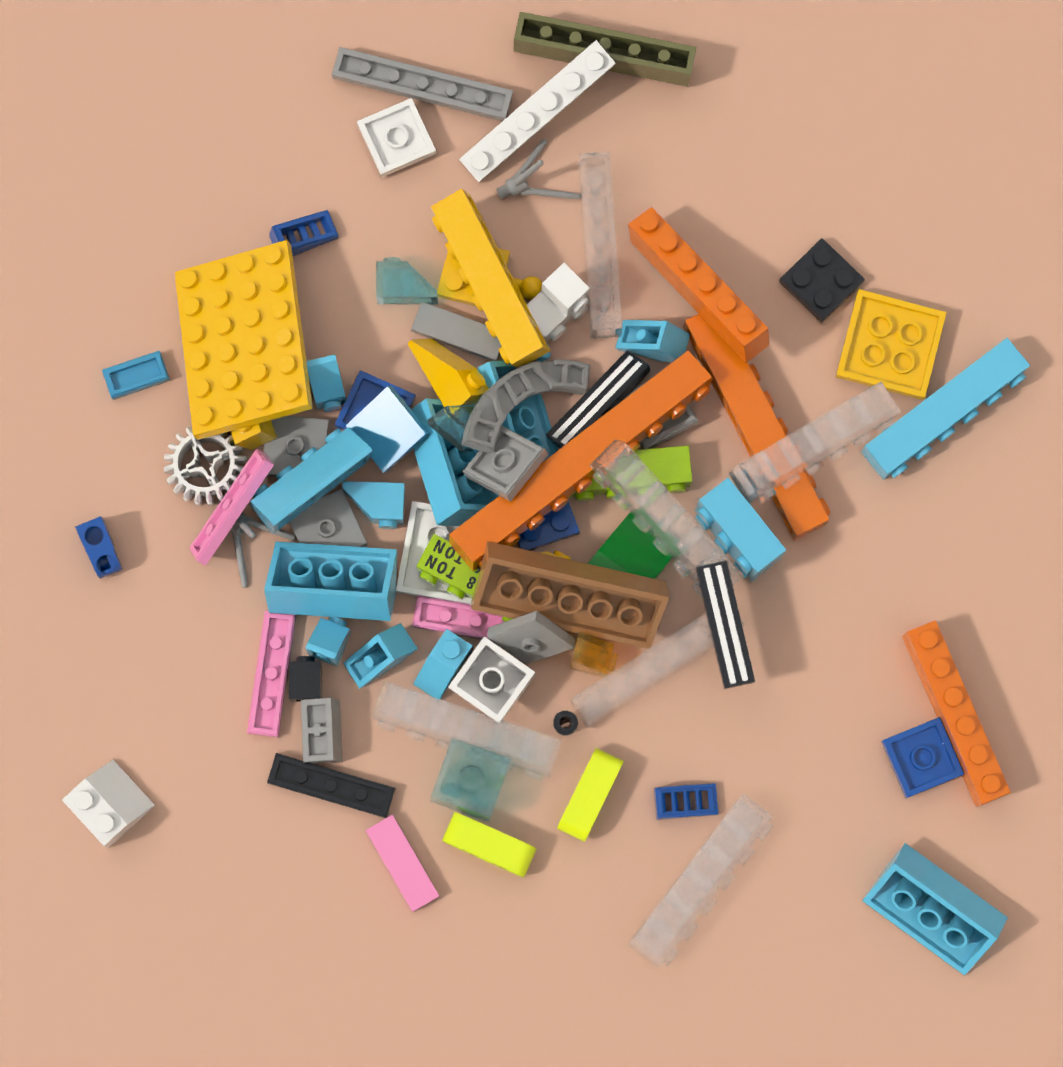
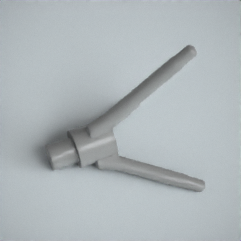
M542 139L522 167L505 181L506 184L496 189L501 199L511 194L513 197L521 194L567 199H580L581 195L579 193L529 187L526 179L544 164L542 160H539L532 165L547 144L545 139Z
M242 512L232 526L231 532L234 538L241 584L243 588H246L248 583L240 536L246 533L251 538H254L255 533L250 528L252 526L269 533L271 532L264 523ZM280 529L274 533L277 536L292 541L295 540V535Z

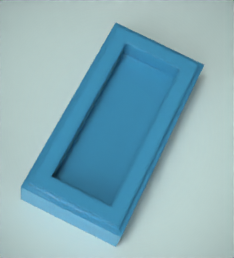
M160 350L102 370L112 400L170 381Z

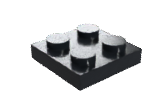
M821 238L780 278L779 283L823 323L865 279Z

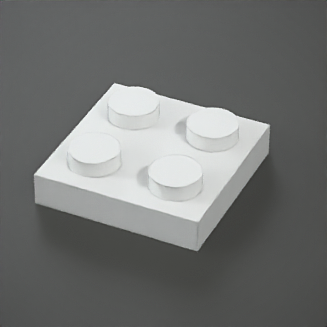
M412 98L357 121L358 128L381 178L436 155V149Z

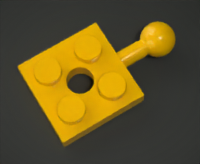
M499 249L508 266L511 255L510 251ZM447 252L436 292L437 297L476 306L472 299V295L475 293L471 285H466L459 274L458 269L462 267L458 259H453L449 252ZM528 276L523 280L514 278L522 296L528 300L535 298L542 290V281L538 277Z

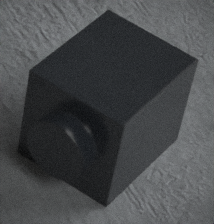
M298 656L296 662H289V700L291 702H301V700L322 698L321 662L315 661L313 656Z

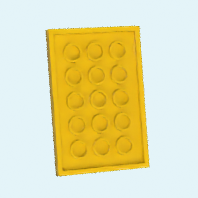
M285 240L176 271L175 281L193 436L199 440L313 409L291 244Z

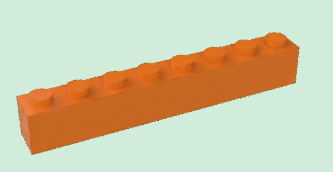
M699 314L685 320L683 329L690 334L689 340L700 362L712 376L711 383L793 541L825 526L829 521V507L823 498L819 499L814 491V488H816L815 480L809 471L804 472L800 461H802L800 451L795 444L790 445L786 437L788 429L781 417L776 418L772 410L774 402L767 390L762 391L758 383L760 375L754 364L749 365L748 362L745 363Z

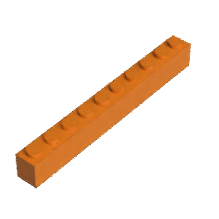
M689 350L542 462L511 502L498 496L449 534V543L472 571L482 565L487 541L513 547L520 540V534L528 528L530 531L536 529L544 521V516L551 510L557 512L568 503L569 500L567 498L576 491L579 494L585 491L592 484L593 481L591 479L599 473L602 475L608 473L616 465L615 461L622 455L630 456L639 448L640 441L647 436L649 438L656 436L663 429L664 426L662 424L670 418L676 420L687 410L686 406L693 400L699 402L710 392L712 376Z

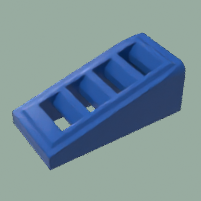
M328 210L274 225L269 233L272 244L285 241L283 236L286 235L288 242L291 244L293 256L339 237ZM317 222H321L325 234H320L316 225ZM309 226L313 235L312 238H309L305 227ZM294 231H298L301 241L297 242Z
M716 783L656 787L653 789L656 820L719 815ZM701 791H707L709 809H703ZM689 792H695L696 810H691ZM677 793H683V811H678ZM665 794H671L672 811L666 812Z

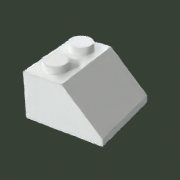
M484 636L448 688L497 723H500L534 679L535 672Z
M114 760L85 778L62 799L99 842L107 848H110L155 806Z

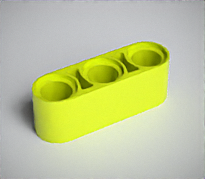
M595 748L557 826L558 830L583 842L586 841L624 762L623 760Z
M454 812L441 840L521 877H525L537 848L457 812Z

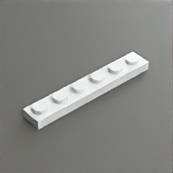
M594 41L459 160L474 178L480 182L616 63L598 41Z

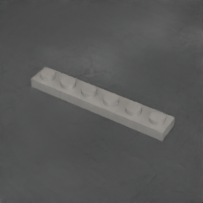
M339 47L332 72V79L499 121H504L507 118L513 96V90Z

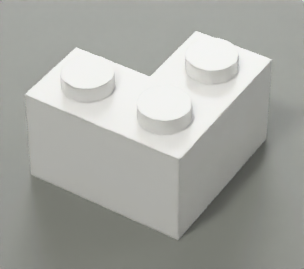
M565 263L558 267L542 283L541 292L527 304L546 342L550 339L553 341L557 340L567 329L564 325L572 318L575 321L578 320L588 309L586 305L589 302L590 288Z

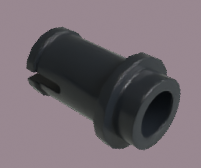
M561 711L555 716L553 726L557 733L562 736H568L577 729L578 719L570 711ZM562 720H568L571 723V726L569 728H563L561 727L560 722Z

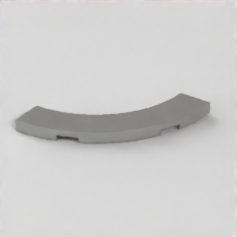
M555 359L554 361L532 362L509 372L495 382L476 403L466 424L461 445L491 453L494 451L496 438L506 416L523 400L547 392L585 394L588 387L590 364Z

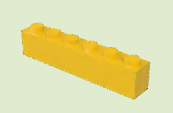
M461 188L432 205L431 208L435 214L432 217V221L440 233L444 232L448 240L445 246L451 257L458 259L462 267L458 269L459 274L466 285H471L475 293L472 295V299L480 312L484 310L488 318L485 325L491 336L498 338L502 346L499 348V352L507 365L511 363V365L519 368L550 352L551 350L471 194Z

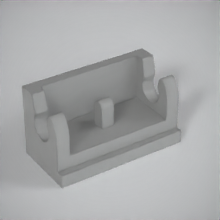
M333 698L301 700L303 762L321 764V762L343 763L340 701Z

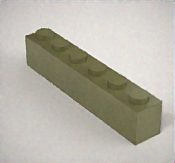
M525 12L519 13L513 52L570 63L597 40L616 63L608 71L686 87L689 86L697 47Z

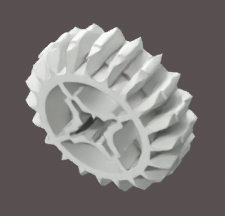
M187 427L186 432L188 436L186 438L180 433L176 435L178 442H180L179 445L169 443L168 445L174 454L164 455L165 461L173 463L164 467L165 473L172 474L167 478V482L169 485L178 483L173 491L177 495L185 491L183 495L184 501L188 502L195 495L196 505L200 506L203 497H206L207 504L212 506L214 503L213 496H217L221 502L224 497L222 493L229 490L237 478L236 475H239L244 468L238 466L247 462L246 456L238 455L244 448L234 445L232 435L226 438L227 432L197 440L193 436L191 427ZM201 443H216L226 450L219 452V450L207 452L203 449ZM192 447L194 459L186 465V469L181 470L182 459L185 453ZM199 453H202L204 459L208 462L213 461V463H209L211 466L209 468L212 474L211 477L203 467H198L202 466ZM230 458L229 470L226 476L219 482L216 475L217 470L225 464V460ZM192 477V479L204 477L208 480L210 487H197L188 483L185 479Z

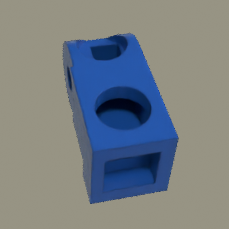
M100 516L75 526L99 579L123 570L103 517Z

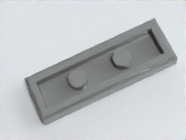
M421 302L411 328V332L432 338L490 361H497L500 354L499 348L502 347L498 338L491 336L485 324L425 302Z

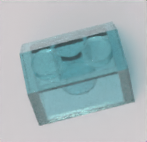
M452 738L430 802L489 822L511 758Z

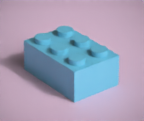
M729 477L699 499L695 508L697 513L695 516L696 521L705 531L710 529L716 537L714 543L724 555L730 554L735 561L733 564L735 570L743 579L748 577L751 582L777 563L786 552L785 547Z

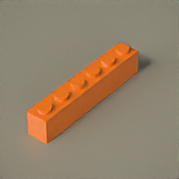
M652 207L628 224L631 243L745 363L769 346L768 327Z
M936 620L907 631L902 638L937 718L940 717L964 772L962 776L975 806L978 807L1011 793Z

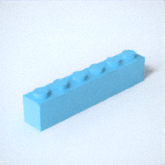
M1008 338L1004 339L863 447L861 453L883 480L889 475L895 479L908 468L905 463L915 457L917 460H920L932 450L929 446L937 439L942 443L956 432L953 428L960 421L967 424L979 414L977 408L984 403L990 406L1003 396L1000 392L1008 385L1014 388L1026 378L1024 373L1030 367L1029 363Z

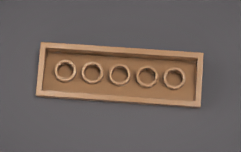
M487 541L479 577L471 600V610L512 619L538 611L563 630L650 649L668 603L669 593L666 581Z

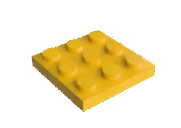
M858 289L835 377L924 400L947 312Z

